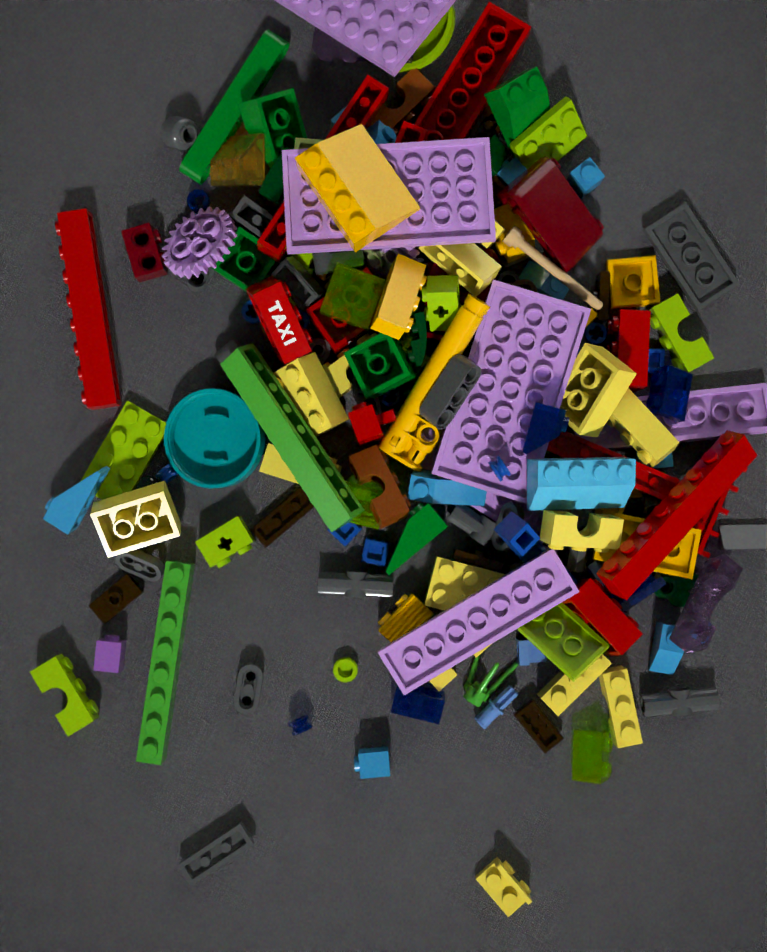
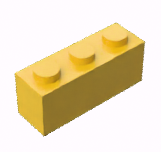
M399 253L397 254L390 266L370 329L397 340L401 338L404 332L409 333L414 321L410 317L411 313L416 311L420 302V297L417 294L419 290H422L427 276L424 275L425 264Z

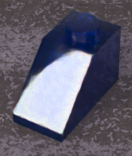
M536 402L522 454L528 455L559 437L561 432H566L569 417L565 416L566 410Z

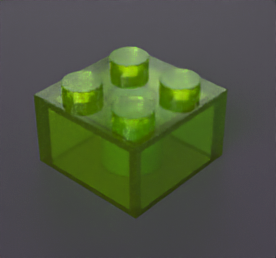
M337 262L320 309V314L368 331L385 279Z

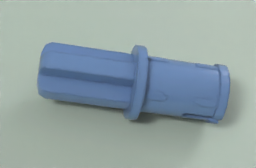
M508 686L494 700L490 699L489 704L474 717L476 722L483 729H486L500 714H504L503 710L518 696L517 691L512 686Z

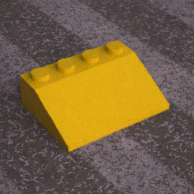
M362 124L320 141L295 157L297 169L355 253L420 210L415 199Z

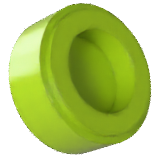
M350 657L339 658L333 666L335 678L344 683L352 681L358 672L357 663Z

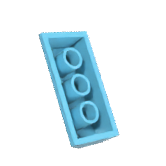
M626 457L527 459V510L624 508L635 487L636 459Z

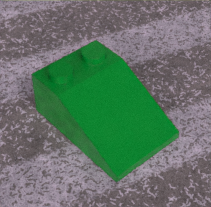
M537 66L515 75L484 94L513 158H515V155L509 144L550 110L548 90Z
M294 88L238 103L245 129L270 169L281 155L282 150H285L287 147L294 149L296 137L307 138Z
M419 503L409 511L411 517L407 520L386 567L388 575L393 573L448 527L429 503L424 506L422 503Z

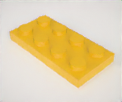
M601 510V514H610L624 519L620 545L645 520L644 518ZM692 528L653 572L693 579L702 530ZM609 549V553L594 551L592 559L605 562L617 550Z

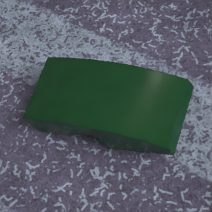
M282 153L271 167L259 190L261 195L277 204L284 200Z
M424 311L413 315L414 321L411 330L413 336L418 335L419 339L410 341V348H406L409 362H414L415 367L422 365L426 351L427 328Z

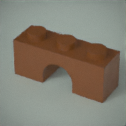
M417 68L411 69L397 82V93L404 99L403 105L397 109H389L383 105L369 127L380 120L384 125L391 127L398 136V130L401 128L403 121L412 123L417 117L416 113L426 106L435 91V86Z
M376 444L349 456L348 465L359 486L367 482H375L381 486L383 493L371 500L370 509L379 528L382 529L407 518L411 505L406 494L402 495L398 488L400 483L394 472L391 473L387 466L389 461L385 452H380Z

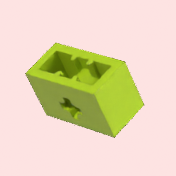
M458 275L427 276V287H422V301L427 302V306L424 307L425 320L429 321L430 331H447L460 309Z
M237 516L195 541L210 568L216 565L218 568H221L231 562L230 556L237 552L241 556L251 550V544L255 542V539L242 517ZM223 538H225L226 540L231 539L233 541L230 544V550L228 548H222L221 545L224 543Z

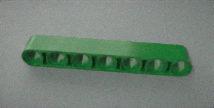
M269 29L263 33L184 157L179 172L200 185L207 180L243 123L238 103L257 98L261 95L289 49L290 43Z

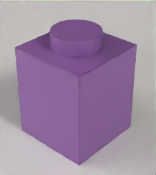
M105 635L104 638L97 640L93 671L112 673L123 671L127 640H119L120 636Z

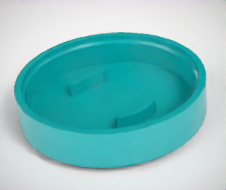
M203 389L187 395L174 407L166 422L164 446L170 464L183 479L203 488H224L240 483L256 469L264 453L265 432L239 394L222 389Z

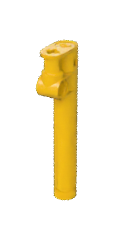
M469 293L398 411L396 420L391 423L378 445L386 454L418 472L422 471L421 463L427 453L432 452L442 435V429H437L420 415V407L452 357L457 354H463L484 319L483 316L490 309L487 303ZM424 428H432L435 431V438H426L423 434Z

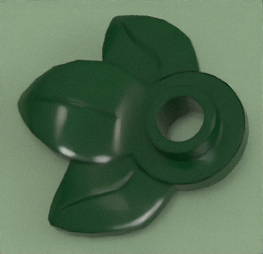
M661 573L653 579L652 591L657 597L668 599L673 606L689 607L694 604V600L688 591L697 584L700 576L694 573L693 579ZM665 581L667 583V589L662 591L660 589L661 582Z

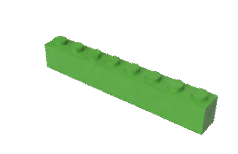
M252 343L238 347L220 364L239 392L240 397L253 413L254 418L258 421L268 439L280 454L282 460L294 475L296 481L308 496L310 502L322 517L324 523L331 532L341 528L365 511L255 345Z
M168 560L165 563L136 762L161 765L167 757L195 563Z

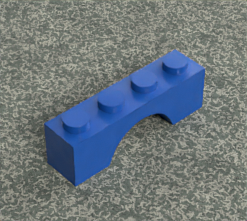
M512 511L494 528V531L523 563L547 550L539 541L540 537L531 526ZM566 568L567 572L569 573L570 577L576 585L578 581Z

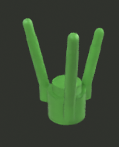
M480 655L477 658L475 657L467 682L463 686V689L466 690L463 697L473 705L480 707L482 702H487L490 695L518 666L517 662L513 663L488 689L486 686L498 669L499 663L496 662L482 683L475 681L472 684Z

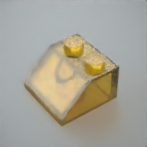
M264 134L230 136L211 159V186H261L265 179Z

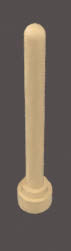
M515 225L509 230L502 242L509 247L513 246L515 249L517 247L595 310L602 309L603 303L528 243L524 239L525 236L521 234L522 230Z

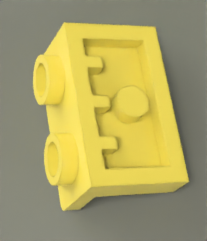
M496 857L475 876V879L509 917L525 902L528 905L532 903L530 897L532 891L523 880L518 881L513 876L515 871L506 860L502 863Z

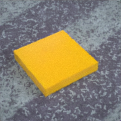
M656 255L606 260V271L610 273V310L654 306L661 303Z

